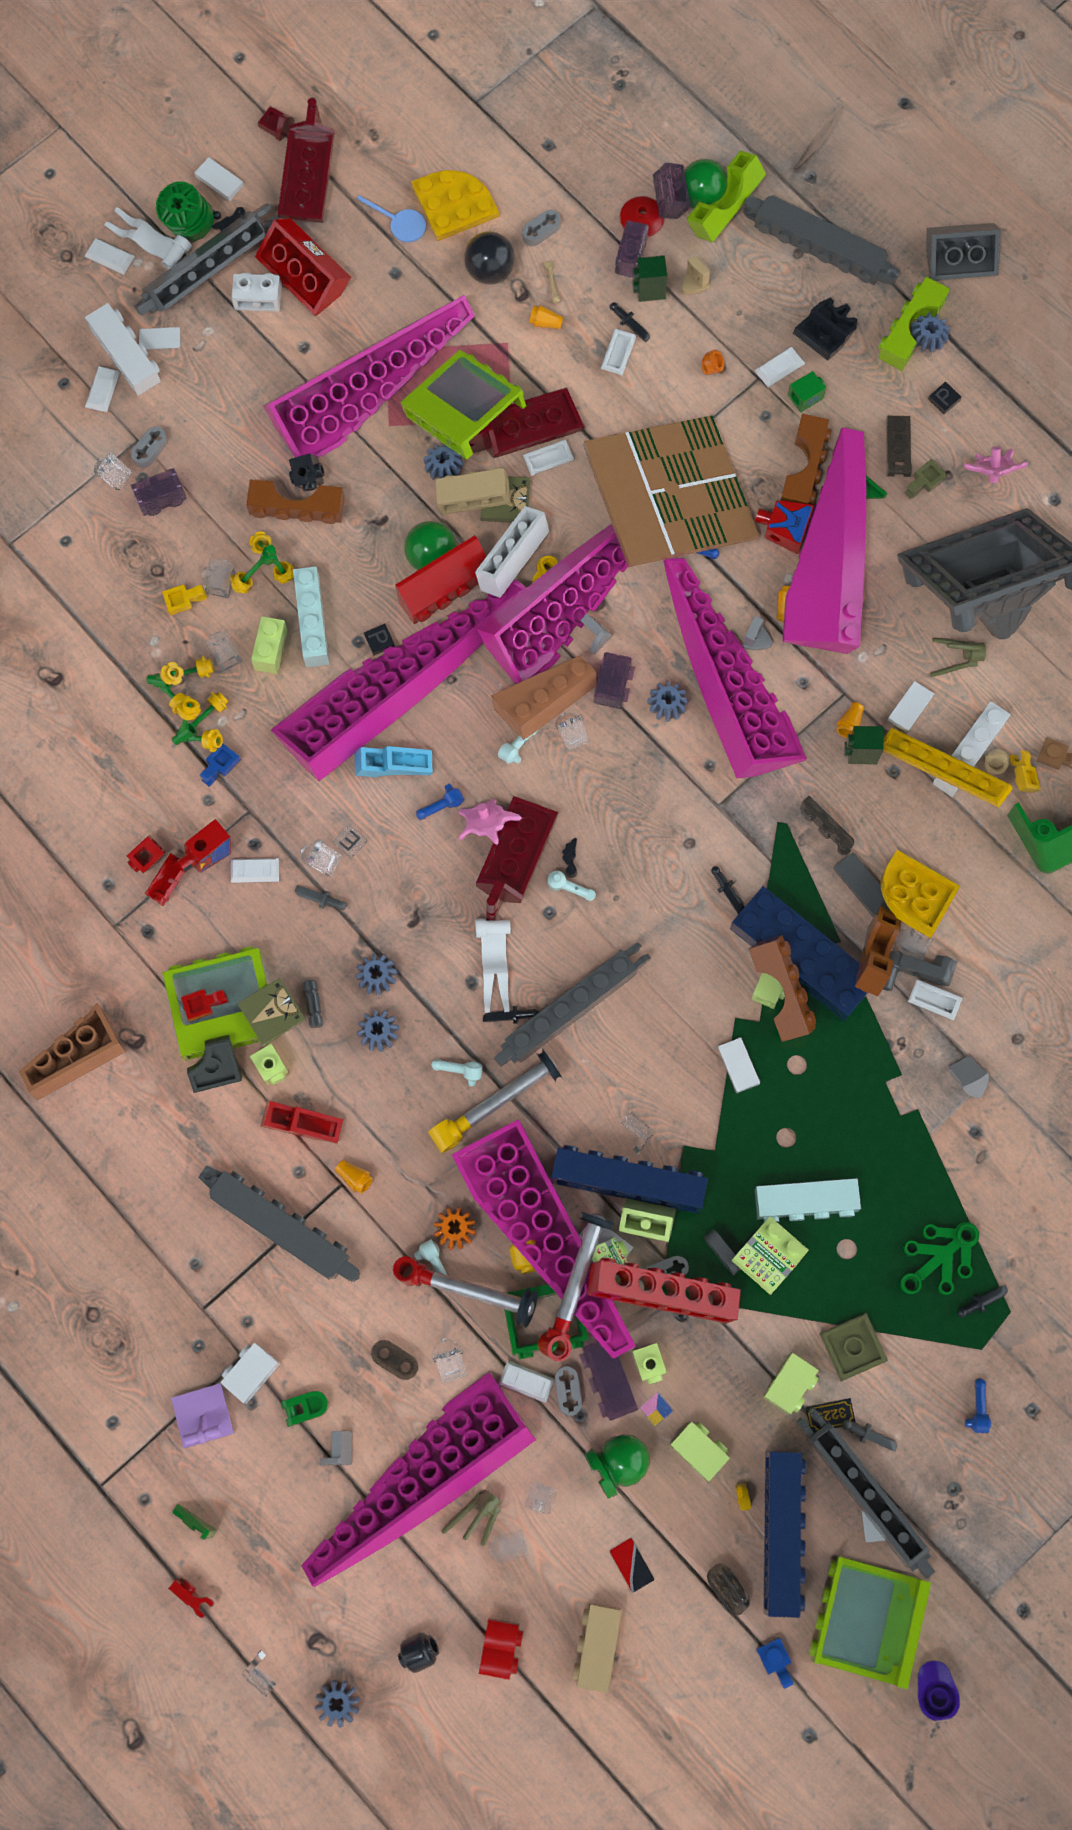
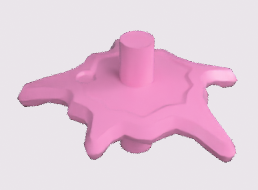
M995 446L992 447L991 456L983 457L977 453V461L974 464L965 463L964 467L970 471L990 475L989 482L997 483L999 477L1015 470L1026 468L1028 462L1014 463L1011 460L1014 453L1013 449H1009L1001 456V447Z
M491 799L487 803H479L471 809H460L458 814L466 819V828L459 835L458 839L462 840L468 834H476L480 837L488 836L494 844L498 845L497 831L503 829L505 822L510 820L520 821L522 817L519 814L504 811L502 806L496 805L495 799Z

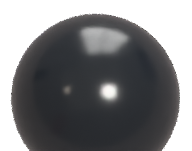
M492 231L482 232L474 236L466 246L464 253L465 267L470 276L476 281L487 285L497 284L505 280L512 272L515 264V252L509 240L503 235Z

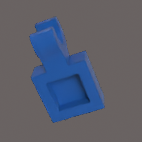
M222 743V746L217 748V751L212 752L206 758L209 766L200 774L202 782L210 787L215 782L219 773L225 777L241 760L239 755Z
M780 1638L756 1649L768 1675L776 1672L783 1689L794 1685L785 1667L792 1662Z

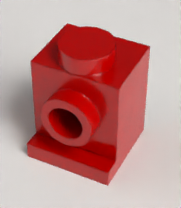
M148 835L127 855L129 859L127 863L135 872L140 870L144 873L166 851ZM147 851L150 855L149 859H142L141 852Z

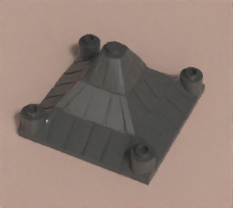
M1028 508L897 554L898 562L903 566L906 584L912 587L927 586L949 608L952 627L959 632L972 630L977 623V616L992 636L998 639H1007L1017 631L1032 608L1031 606L1051 590L1057 581L1064 579L1065 587L1072 591V543Z

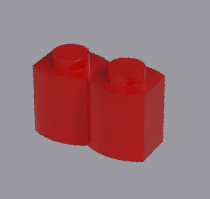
M488 1618L479 1674L510 1680L511 1674L517 1673L519 1658L514 1657L516 1646L521 1647L524 1632L519 1630V1623Z

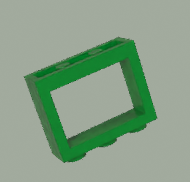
M548 1284L530 1288L531 1293L537 1290L538 1299L557 1295ZM527 1288L506 1293L522 1298ZM504 1309L513 1356L518 1355L519 1360L534 1357L533 1352L539 1351L538 1343L519 1346L513 1312ZM577 1317L576 1322L579 1335L570 1336L571 1350L584 1347L583 1342H588L586 1327ZM558 1341L553 1343L551 1348L552 1351H554L557 1348Z

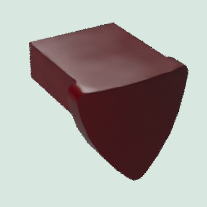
M271 106L258 121L260 129L275 136L279 141H282L287 136L289 125L294 124L293 117Z

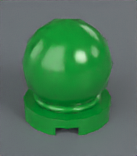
M622 1434L613 1436L603 1444L600 1453H596L591 1448L584 1454L591 1470H598L602 1477V1480L598 1481L608 1499L618 1495L616 1491L618 1486L629 1487L637 1484L646 1475L650 1466L647 1447L634 1435Z

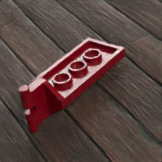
M311 97L307 101L306 121L289 125L277 215L280 219L291 218L292 220L323 223L335 132L334 129L321 124L317 101Z
M566 387L525 400L526 407L524 409L515 403L510 404L469 441L473 453L486 450L493 458H497L581 432L584 429V424ZM487 412L478 414V415H477V421H478L482 416H484Z
M513 796L507 811L519 814L522 818L520 821L510 820L505 822L503 829L498 831V845L492 844L476 881V887L489 895L486 903V921L496 920L502 902L522 903L557 820L558 812Z

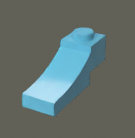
M386 746L384 749L360 747L354 753L355 776L378 778L379 776L387 775L430 776L433 773L432 750Z

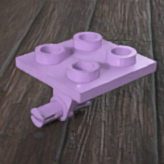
M221 1383L171 1398L184 1449L234 1434Z

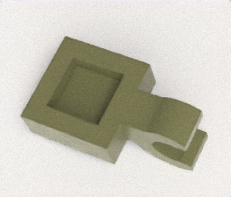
M931 459L915 471L913 477L916 480L907 486L908 490L905 491V494L912 499L923 488L929 493L946 480L947 474Z

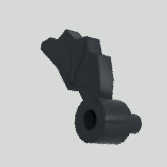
M237 207L233 215L230 217L226 216L221 221L213 224L212 229L224 230L246 214L245 209Z
M577 838L572 839L571 843H566V848L562 851V859L567 865L566 873L569 878L577 876V869L573 863V860L576 858Z

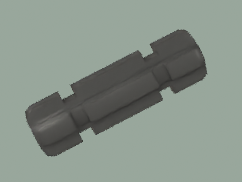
M315 980L304 981L303 987L306 993L307 1013L310 1015L308 1017L309 1026L311 1028L322 1027L323 1021L320 1015L319 994L316 993L318 991L317 982Z

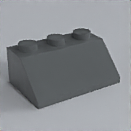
M995 223L927 228L926 254L929 276L932 280L997 276L999 274L1000 229Z

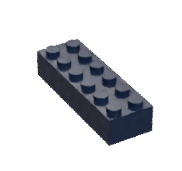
M764 886L761 887L732 921L730 930L750 946L783 935L784 941H787L790 945L792 963L798 968V980L801 987L844 1022L868 994L855 987L860 963Z
M564 1145L563 1149L557 1148L551 1177L552 1184L623 1199L638 1200L696 1214L701 1213L708 1178L703 1177L701 1172L689 1170L688 1174L680 1173L678 1168L664 1165L663 1169L655 1168L651 1162L638 1160V1164L628 1162V1158L613 1155V1159L603 1157L602 1152L589 1150L588 1154L578 1152L579 1148Z
M765 1452L763 1614L768 1617L800 1618V1612H805V1595L800 1594L801 1584H805V1567L801 1566V1556H805L806 1552L805 1540L801 1539V1529L806 1527V1515L801 1512V1502L806 1501V1486L801 1485V1475L806 1474V1459L802 1458V1453Z

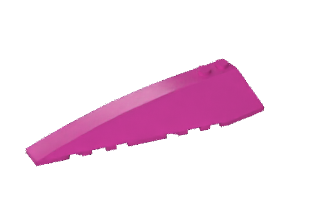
M462 295L264 404L263 407L294 458L310 453L319 458L341 446L347 440L346 436L360 428L385 401L390 399L416 371L423 367L475 315L465 295Z
M842 427L832 454L831 464L826 472L827 476L824 485L819 493V501L815 506L805 536L803 549H801L798 557L799 562L794 570L791 586L786 594L782 642L849 654L860 647L866 548V465L864 432Z
M610 524L562 559L478 629L488 651L515 684L548 670L561 657L559 653H556L562 644L567 647L570 645L573 638L569 635L576 626L581 629L584 626L580 620L589 610L595 611L617 582L614 579L619 571L624 573L628 565L613 525Z
M684 558L665 559L663 562L687 653L702 696L736 778L755 777L805 761L807 759L789 716L785 710L781 713L775 705L778 701L773 692L769 694L763 685L764 678L751 667L752 660L733 631L728 632L724 626L725 619L721 613H716L711 606L712 600L708 593L706 594L699 588L700 581Z
M518 1119L452 1154V1157L474 1200L562 1300L582 1240L525 1129ZM529 1240L536 1241L535 1245H528L526 1242ZM589 1267L574 1315L614 1359L635 1348L636 1345L613 1300L587 1295Z
M490 1372L450 1400L442 1408L445 1413L437 1421L432 1419L426 1426V1432L418 1440L414 1439L408 1446V1452L402 1458L396 1459L369 1489L371 1493L363 1502L360 1500L353 1507L354 1512L345 1522L341 1521L335 1527V1533L328 1540L324 1539L301 1565L313 1587L350 1568L412 1530L536 1441L528 1426Z

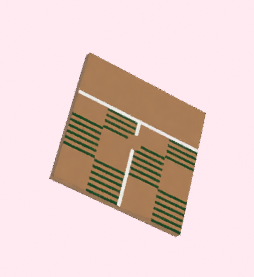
M713 416L584 441L585 453L628 567L758 539L759 533Z

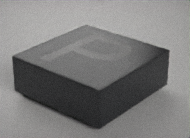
M945 381L929 395L928 400L940 412L946 414L962 397Z
M386 624L364 632V637L373 656L389 647H395Z

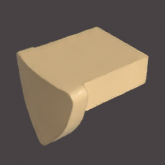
M695 255L688 260L687 273L682 285L683 294L700 293L710 287V270Z

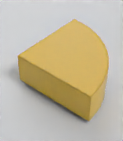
M746 1483L736 1484L739 1509L741 1511L751 1510Z

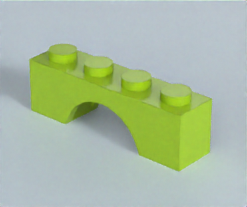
M740 150L727 166V189L723 197L709 205L699 202L686 218L697 238L713 243L743 205L745 199L750 196L765 177L766 172L757 155Z
M927 276L922 284L917 283L912 292L914 297L911 301L907 300L900 313H902L900 319L895 318L889 329L891 331L890 335L882 338L878 346L881 350L878 359L903 371L912 357L917 344L910 333L909 326L920 315L925 317L928 312L931 317H935L947 301L950 289Z

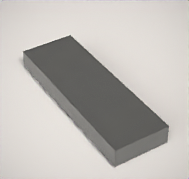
M854 853L834 866L835 872L873 918L879 907L891 911L883 898L880 884Z

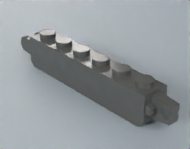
M773 195L766 197L765 201L755 198V196H749L745 199L743 214L755 221L754 227L758 228L760 232L770 234L778 238L782 243L793 245L801 252L817 257L823 263L836 266L840 271L850 273L858 277L862 282L875 285L877 281L893 286L897 280L900 270L887 262L888 254L885 249Z
M264 204L253 212L248 211L144 287L141 294L142 299L134 305L138 314L144 315L150 310L154 313L157 310L162 312L168 309L265 238L267 230L270 229L273 221L278 220L276 216H271L264 222L260 220V217L270 211L271 207L269 204Z
M639 942L625 951L621 950L506 1037L505 1042L501 1045L503 1050L494 1057L495 1061L500 1067L510 1060L514 1064L518 1061L520 1063L631 980L637 974V970L645 965L651 957L646 954L635 963H632L629 957L640 950L642 946Z
M206 1166L198 1178L211 1189L209 1191L210 1199L328 1280L336 1279L338 1275L351 1282L359 1279L360 1270L348 1262L350 1257L346 1254L348 1250L337 1241L331 1244L325 1240L327 1234L316 1227L313 1230L304 1225L306 1223L305 1219L296 1213L290 1216L284 1212L286 1207L277 1200L273 1199L272 1202H269L263 1197L265 1195L264 1191L255 1185H252L251 1188L243 1184L245 1179L236 1172L232 1171L231 1174L223 1171L222 1173Z
M811 1408L809 1410L810 1416L821 1428L813 1433L804 1419L800 1417L796 1420L797 1424L807 1435V1441L903 1564L912 1571L918 1568L922 1575L928 1579L935 1573V1570L927 1561L931 1555L928 1553L930 1550L835 1428L830 1423H826L815 1408Z

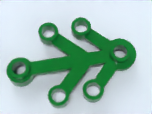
M969 1222L960 1223L955 1229L936 1227L933 1224H928L922 1229V1235L927 1240H933L936 1237L953 1239L946 1246L918 1244L913 1240L904 1244L903 1251L907 1256H915L917 1254L935 1255L916 1273H909L901 1278L900 1288L904 1293L909 1295L917 1293L921 1289V1281L942 1264L941 1282H939L937 1289L941 1295L947 1296L954 1291L952 1283L953 1253L960 1247L961 1264L957 1267L956 1274L961 1279L971 1277L973 1273L971 1267V1247L978 1242L979 1231L974 1224ZM927 1228H932L935 1233L933 1237H930L926 1234ZM963 1231H968L970 1233L969 1240L963 1239ZM908 1244H913L916 1247L914 1253H910L907 1250ZM962 1266L968 1268L969 1273L967 1276L961 1274L960 1269ZM907 1280L914 1282L913 1289L906 1287L905 1283ZM943 1283L949 1284V1292L942 1290L941 1286Z

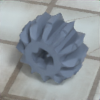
M928 312L925 317L920 315L917 321L912 324L911 335L917 342L916 347L921 346V352L929 349L932 354L935 349L940 351L943 345L948 342L950 327L946 326V319L939 320V314L931 317Z
M435 443V450L428 448V456H424L423 460L426 465L425 471L430 473L432 480L437 477L440 479L444 476H458L460 474L459 469L463 467L462 456L448 448L445 444H443V447H439Z
M668 680L665 687L658 683L657 690H650L651 697L648 698L647 703L651 705L650 713L657 712V720L665 716V721L669 722L670 716L678 720L679 713L685 714L686 708L684 706L688 705V699L685 698L686 691L679 690L680 685L678 683L671 687V683ZM665 699H670L671 704H666Z
M373 953L371 961L366 957L363 958L365 966L357 965V970L361 973L356 974L355 977L356 980H362L359 983L361 989L367 987V994H371L376 989V993L379 996L381 995V988H384L387 992L390 991L388 983L396 984V979L391 976L397 975V969L392 968L394 965L392 960L386 962V955H381L380 959L377 960L376 954ZM376 970H380L381 977L377 976V979H373L371 973L373 971L376 973Z
M373 1010L374 1017L371 1018L366 1013L364 1018L367 1022H358L359 1027L363 1029L357 1031V1035L364 1037L361 1040L363 1046L369 1043L370 1051H373L375 1046L378 1045L379 1051L383 1052V1044L386 1043L389 1048L393 1046L389 1039L398 1040V1035L393 1032L398 1031L399 1026L393 1024L396 1020L394 1016L387 1018V1011L384 1010L381 1016H379L377 1010ZM376 1026H378L379 1029L382 1026L383 1033L381 1035H378L377 1033L376 1035H373L375 1033L374 1028Z
M332 1680V1690L324 1684L322 1690L326 1695L319 1693L316 1695V1699L323 1703L316 1705L315 1710L324 1709V1713L319 1716V1719L322 1721L326 1716L330 1717L328 1721L329 1727L333 1725L335 1719H337L338 1727H343V1717L347 1722L351 1723L353 1717L349 1712L354 1714L359 1712V1708L352 1704L358 1703L360 1697L351 1698L350 1695L356 1691V1688L353 1686L347 1692L345 1690L347 1681L345 1680L340 1688H338L337 1681ZM333 1697L336 1700L339 1698L343 1700L341 1706L344 1708L342 1710L339 1707L336 1709L332 1707L334 1701L331 1699Z

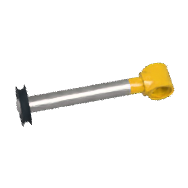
M543 1048L542 1053L537 1054L541 1063L454 1122L452 1119H446L428 1131L429 1136L441 1154L458 1145L462 1141V1133L549 1074L555 1082L558 1077L562 1078L555 1062L546 1054Z

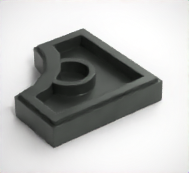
M229 1035L206 1040L203 1057L195 1065L187 1068L193 1093L242 1081Z

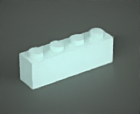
M317 567L293 569L302 652L306 668L330 665L320 578Z
M858 1179L757 1186L754 1189L757 1219H764V1222L769 1217H772L776 1222H779V1218L789 1217V1221L804 1220V1216L814 1215V1219L830 1218L829 1214L839 1213L840 1217L855 1216V1212L861 1209Z

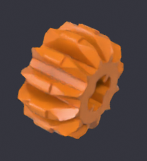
M449 1207L446 1209L448 1217H445L442 1213L438 1214L443 1223L434 1222V1227L442 1230L436 1231L434 1236H444L439 1242L441 1246L445 1245L449 1240V1250H453L454 1242H457L458 1248L461 1250L463 1249L461 1242L463 1239L468 1244L472 1243L467 1234L476 1235V1230L468 1227L474 1226L476 1222L475 1220L466 1221L470 1216L469 1211L465 1212L461 1217V1207L456 1208L455 1214H452V1210ZM457 1222L460 1224V1233L456 1234L454 1232V1235L450 1234L451 1229L449 1225L452 1223L456 1225Z

